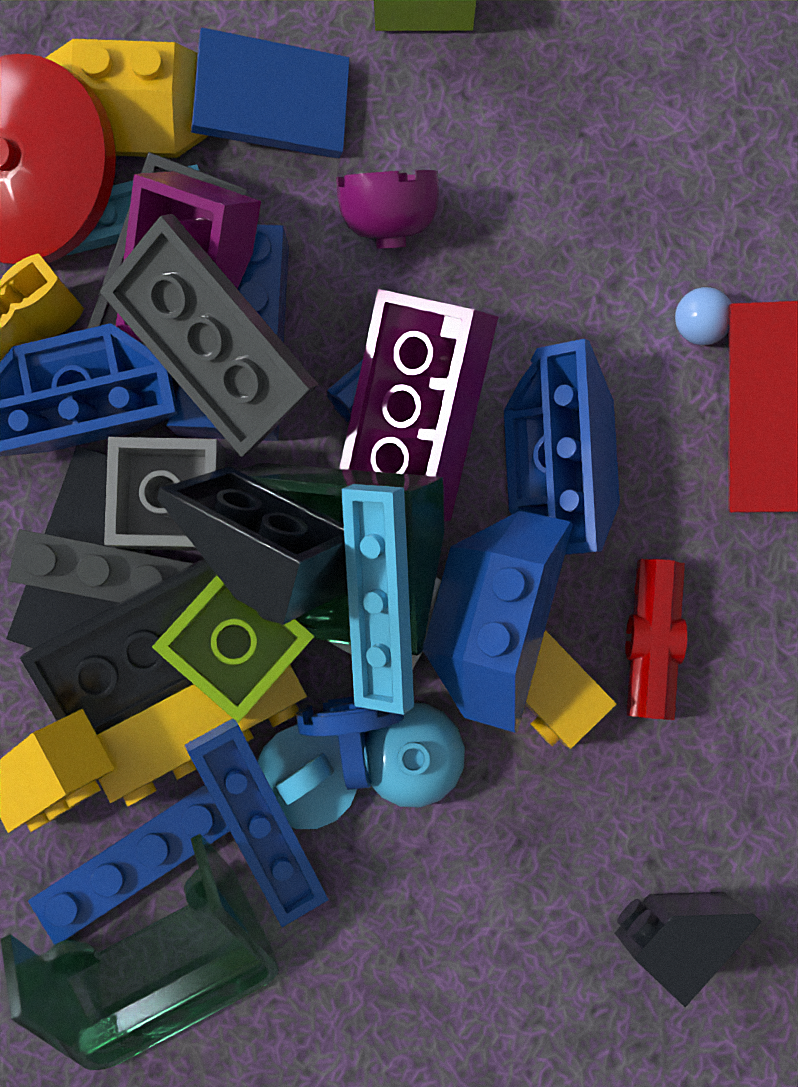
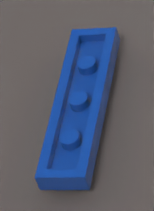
M232 718L186 743L185 747L281 927L286 926L328 901L329 899L238 723Z
M203 785L29 899L28 902L53 944L57 946L230 830L206 785Z

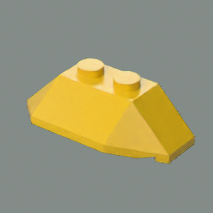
M72 39L45 57L75 73L97 95L112 127L116 156L147 157L148 152L160 157L177 158L208 137V135L191 133L197 52L176 42Z

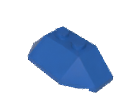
M112 323L13 346L0 361V456L51 452L108 439V437H118L140 432L178 414L170 373L144 344Z
M580 339L540 347L533 354L530 360L532 364L520 379L504 409L508 508L511 514L524 511L572 522L573 526L565 555L602 552L620 504L614 400L589 340Z
M518 511L450 547L422 650L464 718L518 733L572 530V522Z

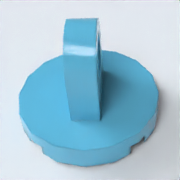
M296 724L278 732L263 747L258 759V764L290 826L295 829H318L335 822L352 804L357 789L347 790L338 735H301Z

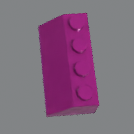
M378 289L334 497L342 499V488L352 484L404 487L406 519L423 524L451 521L498 316L474 309Z

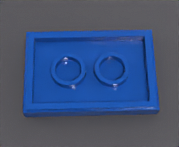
M201 27L198 41L191 133L340 158L344 145L350 57Z

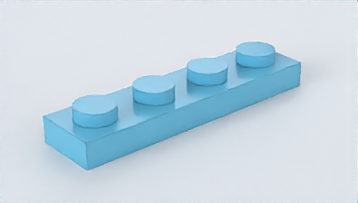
M352 484L342 488L354 705L356 707L404 715L414 707L404 487Z

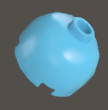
M414 703V707L404 714V719L399 723L367 731L366 747L364 748L366 772L370 777V785L383 799L400 807L422 808L442 800L455 788L464 769L465 746L458 727L443 711L426 703Z

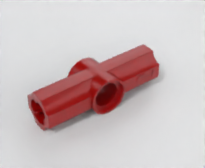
M640 559L637 561L634 587V614L629 616L626 634H631V642L626 641L625 643L626 659L630 661L626 716L675 720L678 665L683 663L687 648V624L685 619L681 618L685 563L664 559Z

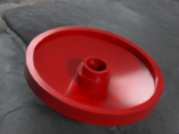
M31 54L4 55L0 57V263L13 266L22 259L35 254H40L47 263H50L78 247L89 236L102 217L112 192L115 177L116 150L114 135L107 113L91 87L75 73L41 56Z

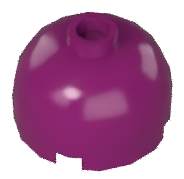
M415 170V174L410 175L408 173H399V171H385L336 177L337 198L341 216L348 228L358 236L370 239L376 238V249L406 247V237L422 233L432 223L438 209L439 179L438 171Z

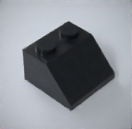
M724 892L649 894L643 902L640 899H635L622 911L617 920L620 927L614 934L631 956L673 997L686 1007L762 921Z

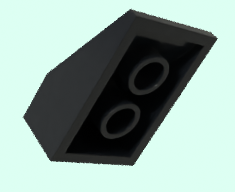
M230 466L159 488L157 497L159 502L237 600L255 609L263 619L285 625L345 592L347 572L344 524Z

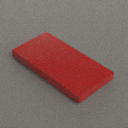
M798 301L729 304V512H798Z

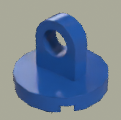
M354 696L330 699L328 702L323 703L324 711L313 713L312 705L310 704L298 709L296 717L299 734L305 736L338 735L342 770L347 790L369 788L371 784L369 774L366 772L364 759L366 731L388 727L404 719L402 714L356 707L354 705Z

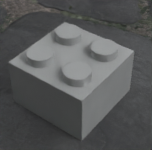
M108 437L104 545L117 549L198 551L157 499L159 488L225 468V447L217 439Z

